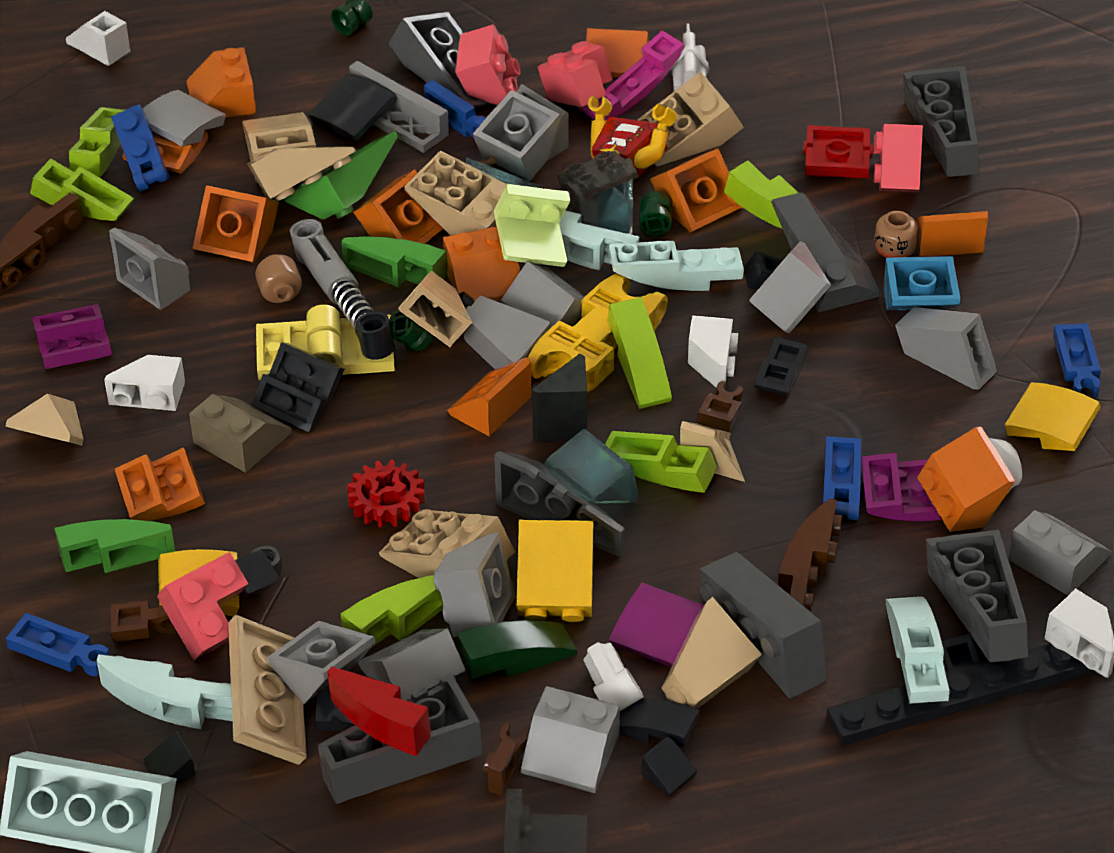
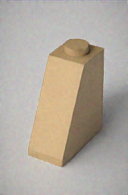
M433 271L429 272L398 307L400 312L449 347L453 345L472 323L456 288Z
M712 597L696 616L661 689L665 692L668 701L698 709L748 672L762 654Z

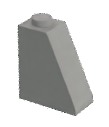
M480 295L472 306L466 308L472 323L464 331V340L494 369H498L525 357L528 358L540 337L551 328V322Z
M914 307L895 325L904 354L972 389L979 390L997 372L983 322L978 313Z

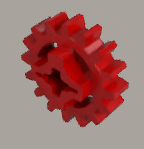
M390 460L388 466H382L380 461H376L375 468L372 469L364 465L362 466L363 474L354 473L352 475L353 482L347 485L349 508H353L354 516L358 518L364 515V523L367 525L376 520L378 521L379 528H382L385 522L389 521L393 527H397L398 519L401 518L406 522H410V513H418L421 511L420 505L425 504L424 479H419L417 469L408 472L407 463L402 464L400 467H395L394 460Z

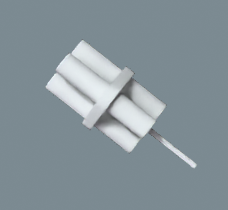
M687 23V32L683 34L685 48L670 70V73L673 75L674 91L700 71L705 77L709 72L705 48L701 45L695 46V35L690 32L689 23Z

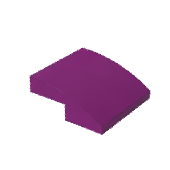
M99 304L32 317L45 369L112 355Z
M897 453L861 456L868 514L904 521L941 520L940 515L917 478L928 459L898 462Z
M641 583L617 621L609 642L617 648L672 667L696 616L704 605Z

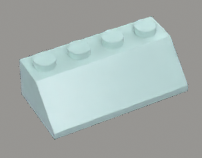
M28 751L10 756L0 822V835L92 853H156L171 817L176 778Z

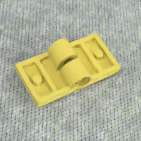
M317 305L311 308L307 313L306 321L256 324L258 381L261 380L263 374L270 373L281 342L294 345L345 368L343 375L395 371L393 352L379 360H371L363 356L355 329L347 318H340L339 311L333 306Z

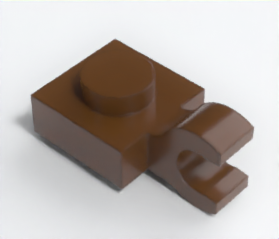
M148 600L111 604L110 633L113 642L150 638V629L157 630L163 634L177 632L162 605L150 608Z
M505 723L500 728V744L495 752L491 751L488 754L483 771L484 774H487L489 792L503 796L518 768V758L526 749L529 730L524 729L520 737L513 739L510 738V724Z

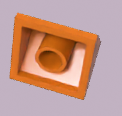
M587 28L586 41H589L590 44L603 46L611 77L619 78L643 57L641 48L649 42L648 31Z
M988 211L930 215L914 219L918 226L916 248L919 257L984 253Z
M525 357L490 371L447 410L448 413L461 422L490 436L532 398L530 360Z

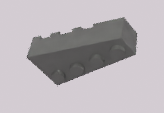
M965 66L904 72L905 104L916 123L923 125L922 133L947 177L979 174L978 140Z
M991 530L926 539L928 575L968 632L971 633V636L990 662L1028 658L1027 620L1000 531Z
M737 551L700 568L702 584L699 586V591L704 602L706 603L712 597L718 602L762 654L757 660L758 663L789 699L827 681L820 619Z
M451 673L440 678V685L429 691L422 688L411 694V701L409 702L428 707L431 737L417 757L394 749L374 739L356 725L318 745L323 780L336 804L483 755L480 721Z

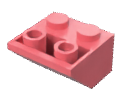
M495 25L460 34L455 73L467 95L497 106L511 90L517 92V76L520 75V67L517 59L510 56L506 38L504 35H499Z

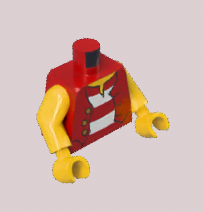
M591 96L589 98L588 107L595 113V120H592L591 157L596 162L598 167L596 176L601 182L610 184L616 176L630 179L638 178L651 165L662 159L664 152L668 148L666 144L669 132L666 131L667 126L673 125L677 120L676 112L668 106L665 108L661 104L655 105L652 110V116L659 123L609 117L607 121H604L605 116L612 110V104L604 96H602V104L600 106L596 97Z

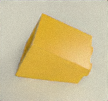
M519 520L518 616H525L524 618L529 621H543L547 619V616L562 617V620L569 622H578L584 620V617H592L593 521Z

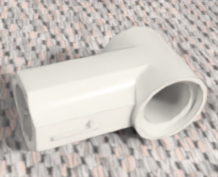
M598 642L587 649V655L583 660L596 684L593 689L599 700L620 705V711L644 697L629 670L624 667L611 643L601 644Z

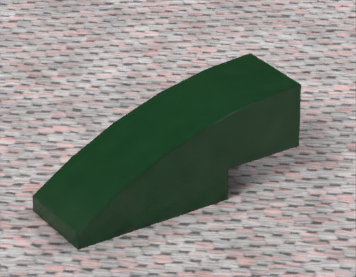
M548 621L502 622L457 633L458 654L471 679L502 669L508 678L577 655V649L562 623Z

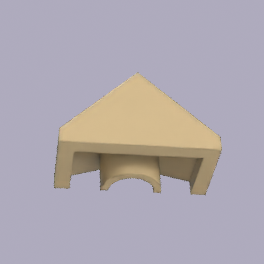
M48 393L7 419L5 426L81 446L84 441L75 403Z
M682 421L680 445L709 447L718 466L715 474L745 482L729 440L730 432L698 423Z

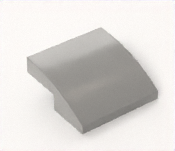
M180 90L164 94L143 108L151 130L180 146L201 142L204 130L223 126L226 116L225 113Z

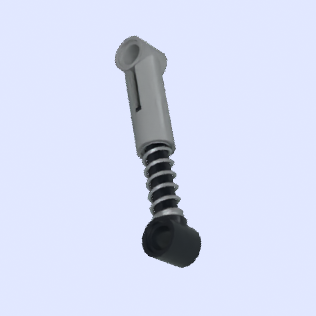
M305 219L295 223L290 229V234L297 261L306 265L329 300L339 306L349 323L352 324L359 338L363 356L371 360H379L389 356L394 351L395 344L388 316L382 312H374L373 308L365 300V297L361 295L357 280L325 237L321 223L314 219Z

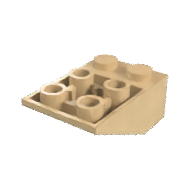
M701 71L659 103L665 108L668 106L676 112L677 120L673 125L667 126L666 131L669 132L666 144L668 148L664 152L662 159L654 164L657 167L717 148L744 128L729 104ZM653 108L638 119V121L659 123L652 116Z
M304 112L242 121L251 161L274 148L316 147L311 124Z
M354 147L274 148L250 161L247 165L265 197L269 199L274 197L275 200L279 201L295 192L293 189L294 185L300 182L308 185L323 177L321 170L329 166L331 169H337L351 161L349 155L356 151Z
M440 150L405 185V191L451 236L497 227L494 209L506 183Z
M425 509L416 513L412 517V521L402 531L394 534L379 554L387 561L421 578L434 575L435 570L446 553L490 533L499 532L506 561L515 553V550L497 516Z

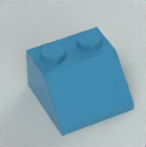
M953 256L886 258L883 289L887 310H909L914 307L954 309L960 305V294Z

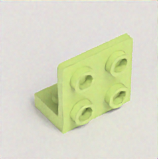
M506 184L494 209L502 254L505 260L525 263L528 261L533 264L560 267L566 265L567 256L559 222L570 203L568 191Z

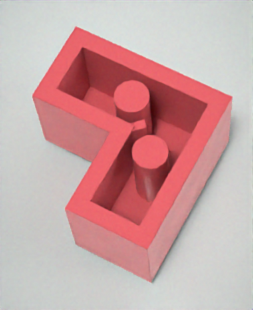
M589 41L574 44L572 50L566 53L553 54L547 58V62L537 66L547 100L578 107L587 105L591 96L597 99L605 96L603 84L612 80L603 46L590 44Z
M884 124L880 132H876V135H874L873 154H879L880 164L875 163L874 183H879V191L918 192L920 190L923 125Z
M230 552L165 585L157 595L193 661L225 645L229 641L228 620L219 605L238 596L248 585L247 580Z

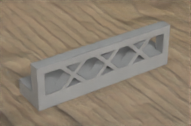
M359 61L349 66V74L377 84L392 93L396 98L386 110L387 112H384L373 125L387 133L396 131L399 140L422 153L449 135L448 110ZM404 120L409 125H395L391 121ZM427 133L430 136L422 140L413 134Z

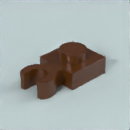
M719 382L716 388V395L707 394L698 411L696 423L730 432L740 413L743 387L738 386L736 391L727 392L724 390L725 382Z

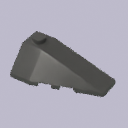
M449 12L403 18L388 43L403 65L427 83L434 80L444 88L449 89L453 94L469 102L475 109L488 107L490 103L467 95L455 73L460 34L464 33Z
M803 192L772 200L773 208L791 250L800 241L804 242L831 284L828 290L815 303L818 312L880 296V291L869 266Z
M497 451L494 455L497 506L530 520L593 521V546L618 557L624 554V527L548 466L516 453Z

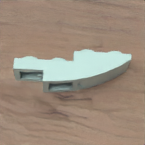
M565 211L559 222L567 260L588 268L600 270L604 262L611 264L609 244L639 243V236L582 224L581 214Z
M675 241L609 244L613 271L643 284L673 290L709 291L710 281L743 279L744 267L738 247L676 250Z
M923 596L886 599V609L896 656L901 660L909 702L948 701L949 687L943 665L944 650L938 627L928 602Z
M98 655L97 665L101 685L113 696L144 714L173 724L197 729L202 728L205 717L232 721L230 683H214L193 678L174 677L173 665L159 661L150 662L128 659L122 656Z

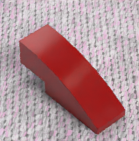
M331 666L327 671L332 702L341 713L374 739L394 749L417 757L431 737L428 707L402 700L400 686Z

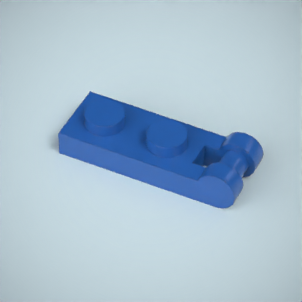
M140 104L111 116L138 190L142 192L149 189V185L156 181L162 183L169 180L165 164ZM153 166L152 170L144 173V169Z
M826 436L823 503L834 498L848 499V502L837 501L836 515L847 516V520L858 521L861 439Z

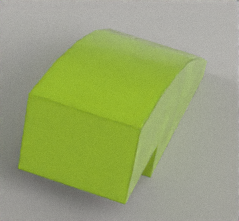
M100 107L80 127V140L69 150V166L71 171L75 172L80 166L99 178L104 174L121 144L111 116L125 110Z
M51 158L33 177L30 194L51 205H54L67 194L72 193L80 198L82 216L108 221H117L134 200L130 195L79 166L73 172Z
M748 160L729 172L724 193L741 207L781 229L782 226L773 208L772 200L798 193L780 175L769 180Z
M642 297L609 304L607 321L618 346L617 356L638 408L642 409L671 402L672 395L662 355Z
M612 431L599 455L601 462L638 478L663 486L705 493L718 467L709 447L678 445L673 435Z
M434 575L425 576L386 588L359 601L341 613L342 628L374 636L375 644L373 646L389 634H392L400 641L442 611L444 603L441 592L435 587Z

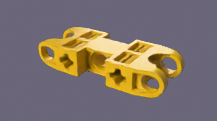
M616 273L600 282L581 300V320L572 327L559 320L540 337L528 356L531 362V377L538 379L541 376L546 377L553 374L578 354H582L585 356L587 393L596 388L614 370V350L618 347L607 321L609 304L639 298L628 295L631 285L630 279ZM660 292L641 296L654 331L662 321L668 304V297Z

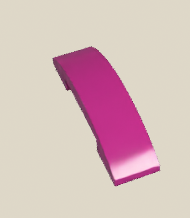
M662 30L642 47L643 57L605 89L606 95L604 97L612 104V110L605 116L604 121H607L609 117L621 115L645 98L674 66L685 48L684 43ZM602 97L598 99L599 106L602 104ZM588 104L578 107L579 110L595 119V113L589 109Z

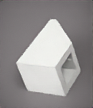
M106 11L81 26L66 38L67 44L108 66L130 52L126 22Z
M692 315L688 364L716 388L719 382H725V390L727 377H734L735 357L730 356V353L737 354L738 333H732L733 319Z
M146 355L106 375L104 381L108 404L176 411L185 384L182 358Z
M1075 589L1049 613L1044 639L1052 643L1057 649L1063 650L1081 661L1089 669L1095 670L1108 678L1112 674L1114 665V635L1108 610L1102 604Z

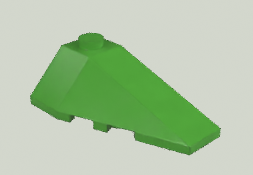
M396 131L371 142L349 155L351 161L337 169L329 167L322 173L323 177L308 185L302 183L294 189V193L284 198L285 202L322 220L334 214L339 219L354 211L352 204L363 198L398 137Z

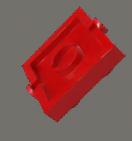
M807 125V140L803 142V154H806L805 175L869 178L870 158L873 157V145H870V128Z

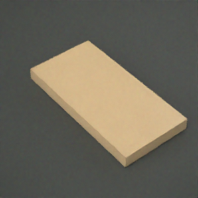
M235 615L228 622L233 741L300 765L307 758L303 703L269 665L267 658L295 637Z

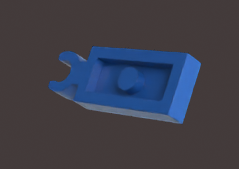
M434 80L424 85V98L448 110V125L465 137L471 135L474 139L473 133L486 118L484 116H476L475 107Z
M1088 323L1054 325L1053 338L1065 382L1074 381L1073 391L1081 393L1082 388H1088L1092 391L1093 397H1098L1101 369Z
M28 613L23 615L5 638L8 649L72 672L77 665H80L91 676L99 675L97 662L94 661L97 660L98 655L110 656L107 647L100 644L91 645L90 636Z

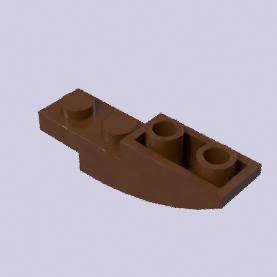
M69 193L48 209L36 205L8 232L0 244V296L46 263L45 250L83 223L79 197Z
M836 499L827 500L806 518L788 544L779 570L778 586L810 612H812L814 594L808 593L809 587L816 588L817 577H826L828 562L835 563L838 542L832 541V536H840L842 515H836Z

